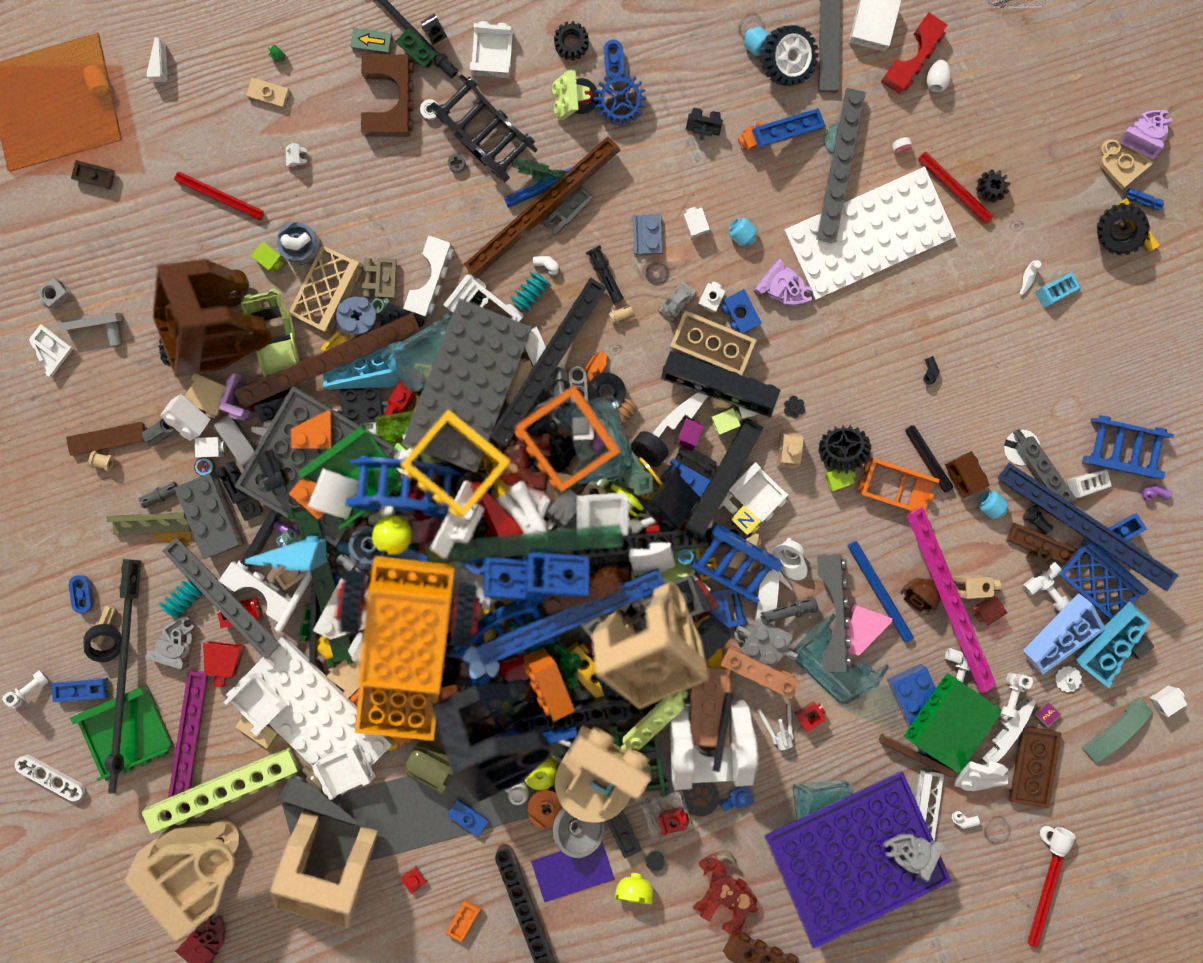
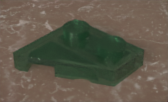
M513 159L511 165L518 169V173L530 174L532 179L537 181H543V179H564L566 172L561 169L550 170L548 165L528 159Z

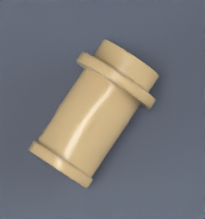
M630 304L616 311L611 310V313H608L612 324H619V321L634 316Z

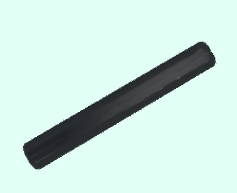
M911 425L907 427L905 432L934 478L940 479L938 484L943 492L952 490V483L916 426Z

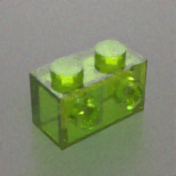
M414 411L375 417L377 436L389 443L396 441L395 439L403 438Z

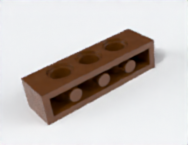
M733 931L723 949L728 960L734 963H800L796 955L783 953L776 946H767L761 939L754 940L745 932L738 933Z

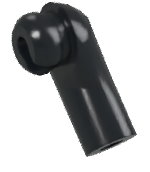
M934 356L925 359L928 369L923 377V381L928 385L935 383L940 373Z

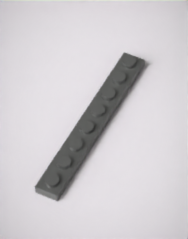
M850 88L845 90L816 240L835 243L837 240L866 94L864 91Z
M176 537L163 550L166 556L264 658L268 659L281 646L179 538Z

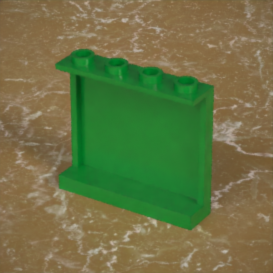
M363 425L297 473L301 478L318 483L322 470L325 469L359 481L360 467L350 464V460L359 459V456L371 458L388 457L365 425ZM368 468L365 492L367 497H376V494H378L381 468ZM389 468L386 495L390 493L396 495L402 490L403 478L396 468ZM352 508L348 519L333 516L340 525L339 529H342L344 526L348 529L357 523L355 519L361 515L364 518L372 510L358 511Z
M946 673L903 737L960 774L1000 716L1002 709L951 674Z
M147 684L125 693L120 754L124 757V766L121 770L123 774L133 770L136 764L140 763V766L152 762L151 758L155 756L159 759L168 755L169 750L174 747ZM116 698L70 717L73 725L78 723L101 775L97 778V781L102 779L108 781L110 773L106 771L104 762L112 753Z

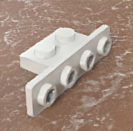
M464 481L455 499V502L462 508L474 495L469 481ZM475 504L464 519L460 516L457 518L449 512L431 546V550L440 557L447 558L454 542L468 543L484 508L481 505Z

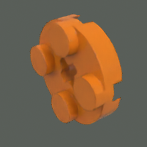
M538 790L530 797L527 811L529 819L540 828L553 827L555 818L562 805L558 800L555 790ZM549 804L551 811L544 813L542 805Z

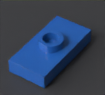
M459 798L446 815L477 837L489 822V819Z

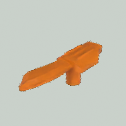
M602 351L592 356L586 366V371L588 372L587 391L593 377L601 374L607 365L608 355ZM578 389V390L580 391V393L582 394V396L584 397V396H585L584 391L581 390V389Z

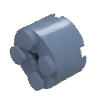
M291 222L284 225L278 233V250L293 263L302 265L313 261L321 248L318 235L306 224ZM306 232L311 238V241L299 250L286 249L281 243V237L286 234L289 237L298 238Z
M350 297L338 305L336 326L342 336L352 339L374 329L376 312L373 305L365 297Z
M364 526L357 529L349 541L350 559L361 570H372L375 556L386 557L388 551L383 549L382 551L378 550L373 544L372 534L374 528L372 526ZM368 546L372 550L365 549V547Z

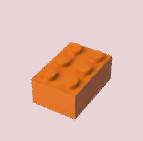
M542 648L524 657L523 660L526 665L523 666L526 675L530 677L531 682L529 683L534 693L536 692L538 696L536 700L545 715H550L552 720L556 721L574 712V707L557 665L548 652Z

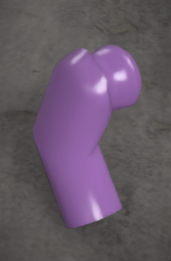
M593 427L596 435L592 441L591 449L594 452H598L604 448L605 443Z
M1158 484L1146 487L1142 495L1146 500H1152L1156 496L1168 500L1172 492Z
M276 521L273 526L275 530L282 534L287 529H292L300 535L299 526L295 522L293 527L280 521Z

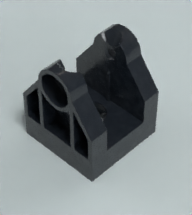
M520 679L506 683L474 685L432 704L452 774L478 802L522 783L537 767L550 759L554 753L551 743L541 731L525 735L488 739L505 731L522 712L534 704L532 688L526 680Z

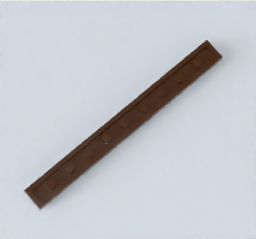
M607 136L463 265L475 279L478 278L621 150L618 145Z
M410 313L236 388L234 393L241 407H247L421 332V329L414 314Z

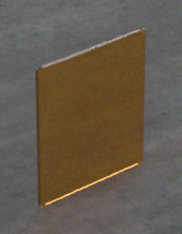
M99 33L0 61V138L7 171L11 172L122 141Z

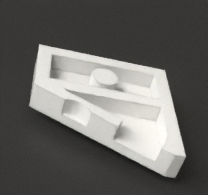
M42 324L39 325L29 339L32 347L36 350L39 361L43 363L48 377H53L74 349Z

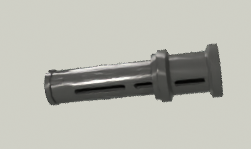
M809 596L802 601L794 600L790 605L761 612V621L763 624H767L791 616L802 617L805 613H816L818 611V604L813 596Z

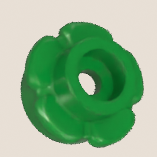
M275 44L271 48L268 47L270 51L268 55L276 62L279 60L284 61L283 58L286 54Z

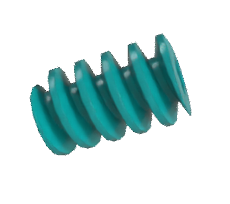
M531 272L532 279H525L528 285H520L523 291H515L518 297L512 295L510 297L512 302L526 315L525 308L532 310L530 303L537 304L535 297L542 298L540 291L547 293L545 285L552 287L539 273Z
M188 577V583L181 581L183 588L175 587L178 592L177 594L173 591L170 592L172 599L169 597L164 598L167 604L159 603L161 609L174 618L181 617V613L186 612L187 607H191L192 602H196L198 597L203 595Z

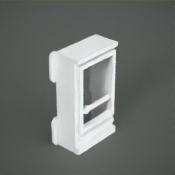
M472 274L464 277L443 304L450 311L454 312L459 298L470 302L478 290H480L487 296L482 300L480 307L487 304L490 298L509 313L513 320L521 322L524 317L511 304L505 305L486 290V284L478 278L475 279Z

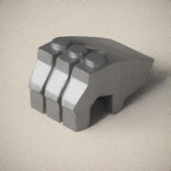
M568 488L555 500L545 516L548 519L551 518L554 524L557 523L556 525L559 528L565 526L577 511L578 495Z

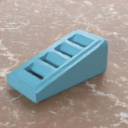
M1073 272L1040 288L1035 293L1042 306L1046 308L1080 290L1081 287ZM1065 280L1068 281V283H1069V285H1070V287H1071V290L1068 288V286H1067Z

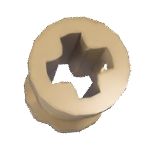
M92 451L89 456L88 465L90 468L99 467L110 472L114 465V456L98 454L97 451Z

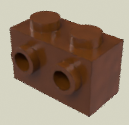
M972 451L944 464L962 498L973 495L990 485L986 474L981 469L978 459Z

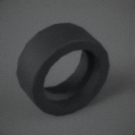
M647 431L640 432L631 443V449L637 458L641 457L652 467H659L669 455L666 444L659 437Z
M98 624L91 627L83 638L84 653L89 659L100 663L115 659L120 654L121 633L117 628L108 624ZM106 635L115 640L114 646L108 650L99 651L91 647V641L98 636Z

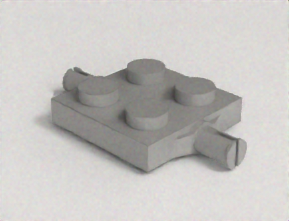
M759 618L749 630L738 625L735 631L745 636V642L740 652L774 669L784 656L793 661L798 656V653L788 649V645L793 638L792 634L770 623L763 624Z

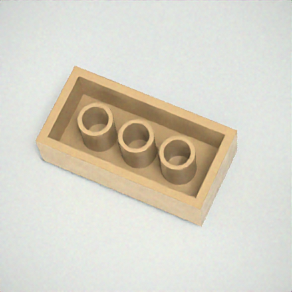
M685 310L669 349L691 358L699 359L709 365H717L721 369L737 372L742 376L756 339Z

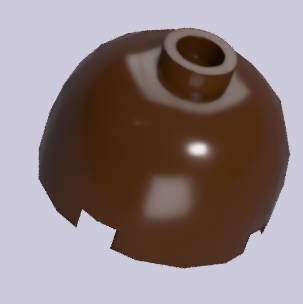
M912 579L900 592L901 595L904 593L906 596L904 600L907 604L920 613L923 610L928 612L926 615H932L941 600L937 587L931 579Z

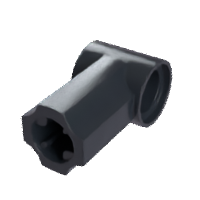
M273 449L255 455L262 471V481L267 491L288 484L286 474L279 467Z

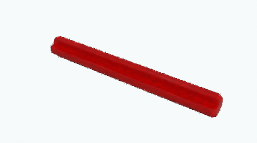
M924 152L918 158V161L983 223L986 224L993 218V215L927 152Z
M176 173L174 178L176 182L257 220L263 218L264 211L184 173Z
M1056 854L1052 855L1027 941L1033 947H1038L1064 861V857Z

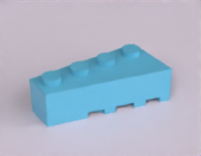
M1129 601L1104 626L1105 630L1091 639L1075 655V658L1080 666L1110 688L1113 678L1116 674H1119L1122 669L1121 665L1126 658H1129L1133 646L1139 642L1151 621Z

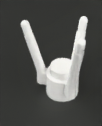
M787 705L788 731H785L782 719H779L780 732L776 734L777 736H775L762 710L758 708L757 711L772 737L773 744H777L779 750L792 748L794 737L792 733L791 706Z

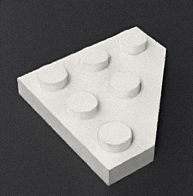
M343 578L340 579L313 630L329 639L347 634L339 633V620L335 619L336 608L340 601L337 600L338 588H340L341 582H344ZM366 608L363 612L359 630L364 629L365 626Z

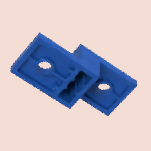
M529 552L526 560L485 558L483 598L543 602L547 595L588 596L589 557ZM563 572H571L573 579L566 580L563 577ZM507 575L510 582L502 583L499 580V576Z

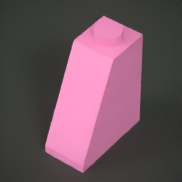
M853 604L848 616L850 618V629H847V635L851 637V648H848L849 656L852 657L853 654L859 656L892 622V618Z

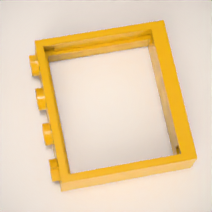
M448 410L401 463V468L403 469L402 473L409 479L413 477L419 482L417 485L423 491L427 492L429 490L433 493V499L440 505L445 503L450 507L448 511L457 518L460 516L464 519L509 466L510 460ZM446 423L499 465L463 508L410 465Z

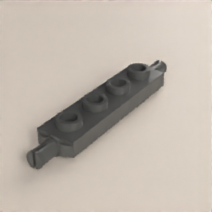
M1020 428L1014 431L1013 434L1019 441L1015 448L1039 483L1073 504L1076 497L1034 436L1025 437Z

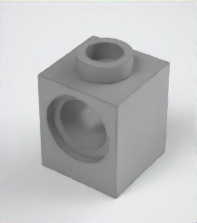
M54 277L36 292L40 296L39 301L45 307L54 309L60 307L74 295L62 280ZM55 290L56 296L52 299L51 293Z

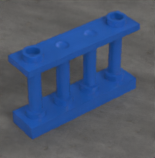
M1099 415V418H1091V422L1099 424L1093 453L1090 456H1083V464L1153 479H1164L1166 472L1160 471L1157 466L1163 438H1173L1174 434L1167 433L1165 428L1155 427V430L1111 421V417ZM1107 426L1118 428L1112 457L1104 459L1101 452ZM1126 430L1137 432L1131 460L1128 461V464L1121 462L1122 459H1120ZM1144 435L1155 436L1150 463L1147 467H1141L1139 458Z
M715 522L711 528L714 540L700 561L695 558L691 562L692 569L698 574L702 575L704 573L740 593L745 600L749 602L752 600L758 603L759 598L755 591L769 570L772 571L774 569L777 572L783 567L781 560ZM725 541L730 544L731 548L715 570L706 564L720 543ZM742 551L746 553L747 557L731 579L724 575L723 572L735 554ZM758 560L762 562L763 567L749 588L739 582L753 561Z

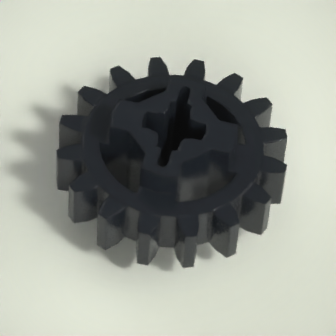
M445 644L440 686L442 687L454 685L455 681L458 680L457 674H460L458 670L460 663L457 661L459 657H447L445 655L450 649V645L447 646V644Z

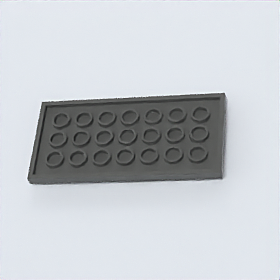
M459 298L402 445L414 449L448 410L488 442L532 327ZM448 423L443 426L422 451L425 454L475 473L484 454Z

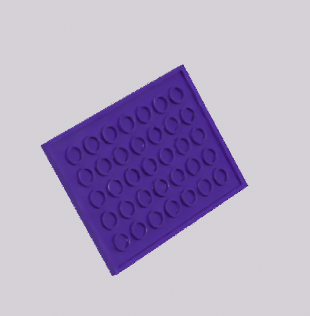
M903 771L897 772L764 835L813 949L952 882L941 856L928 881L921 880L916 876V873L905 870L896 863L894 857L885 856V852H891L892 847L890 845L884 847L883 843L898 834H911L916 838H923L929 843L931 840L934 841Z

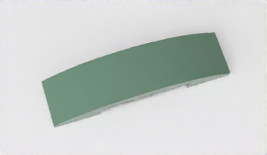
M1140 697L1124 709L1126 713L1101 736H1095L1082 748L1095 763L1103 760L1125 744L1150 717L1153 711Z

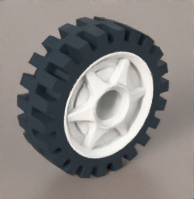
M787 25L779 27L767 35V41H764L762 44L764 49L760 51V54H763L760 62H764L762 69L767 71L765 75L771 77L770 80L784 86L797 85L805 82L806 79L811 77L810 74L814 73L815 69L813 66H817L818 61H815V58L819 57V53H815L818 45L813 44L816 40L814 37H810L812 34L810 31H806V28L798 25ZM789 52H790V54H791L790 60H789V58H788V53H789Z

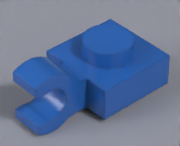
M738 786L729 791L731 797L719 803L725 812L734 805L739 810L755 801L748 786Z

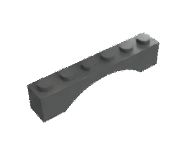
M842 555L817 556L818 575L831 592L836 612L833 635L829 644L822 652L823 673L849 672V668H852V657L848 654V648H851V637L847 635V629H850V618L846 617V609H849V599L845 598V590H848V579L844 578V571H847V560L843 559Z

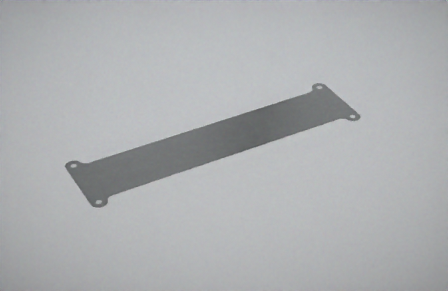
M644 717L610 721L587 728L592 730L593 727H596L610 735V723L617 722V727L621 729L633 728ZM661 731V734H657L663 778L667 779L669 783V790L665 792L666 795H669L674 791L671 780L670 760ZM654 737L645 745L654 744ZM619 739L621 747L624 745L623 739ZM558 742L551 743L554 751L553 755L558 763H561L569 747ZM656 752L642 754L649 760L647 764L657 763ZM659 771L650 772L648 783L660 782ZM452 775L442 795L408 776L346 792L343 795L339 794L331 801L358 821L357 825L346 824L330 819L326 815H319V825L304 875L309 877L315 876L317 879L324 881L327 873L345 868L361 827L378 830L371 861L471 834L470 831L446 816L458 798L489 819V822L483 829L485 830L529 818L527 811L530 797L538 790L528 786L529 796L527 801L521 805L512 804L506 791L478 802L462 783ZM555 784L549 789L555 790ZM282 804L289 832L292 835L304 809ZM549 804L542 805L544 813L551 811Z

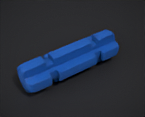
M1129 188L1125 194L1128 200H1135L1136 203L1152 207V209L1160 211L1164 205L1162 199H1155L1154 196L1141 191L1137 192L1133 188Z

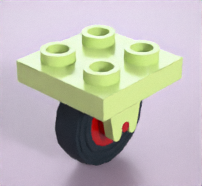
M567 70L552 85V92L555 94L554 113L557 120H565L574 112L578 114L589 113L598 104V101L594 100L595 97H599V94L595 92L597 88L594 83L585 78L576 79L575 70Z

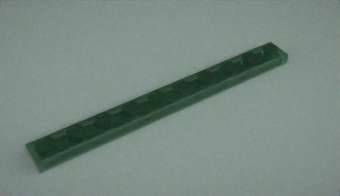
M621 524L474 538L469 539L468 543L454 542L447 558H442L431 550L433 543H427L425 548L428 562L447 563L528 555L529 552L551 553L622 546L623 537Z

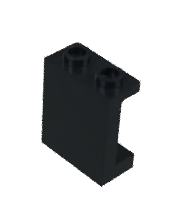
M676 470L662 474L659 480L663 484L652 501L645 503L643 506L666 532H672L681 528L699 498Z

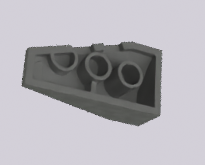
M692 575L673 581L682 592L692 618L711 611L704 591ZM649 604L631 618L636 635L649 630L646 613Z
M298 776L287 780L276 801L294 808L308 809L317 815H326L330 819L346 824L357 825L358 822L312 785L305 783L306 779Z

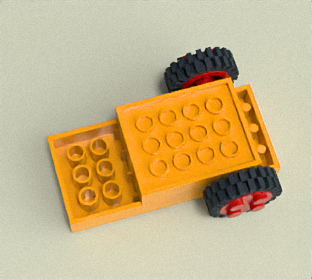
M375 556L367 600L365 595L366 572L346 571L344 582H341L337 594V600L340 601L336 608L335 619L339 620V633L358 635L363 612L366 608L355 733L434 741L436 717L432 704L439 701L448 618L451 617V621H453L451 645L469 647L472 634L476 635L478 617L474 615L479 614L480 597H476L477 584L459 582L455 605L450 609L455 565Z

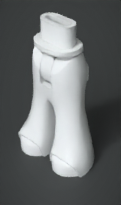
M525 481L512 486L507 493L496 499V502L515 519L527 538L532 541V544L536 543L539 550H542L552 542L548 537L549 531H547L546 522L537 512Z

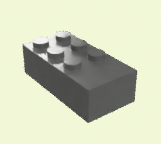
M208 473L174 487L203 559L211 558L245 544L217 473Z

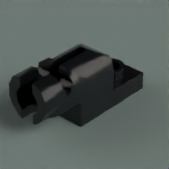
M235 461L226 463L229 472L233 473L234 476H230L225 466L216 468L233 504L237 505L244 521L264 513L258 500L235 487L242 474Z

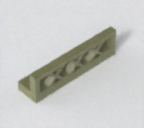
M184 512L107 516V522H113V535L191 531Z

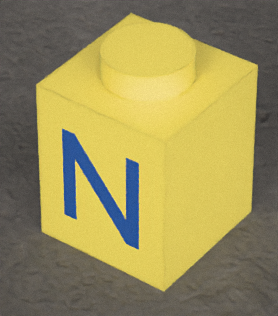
M742 505L729 518L746 535L749 533L754 534L760 527L758 524L761 521L745 505Z

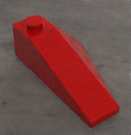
M472 483L470 485L473 494L481 487L479 483ZM486 491L477 503L484 508L483 515L495 541L500 545L499 550L506 556H516L530 540L520 526Z

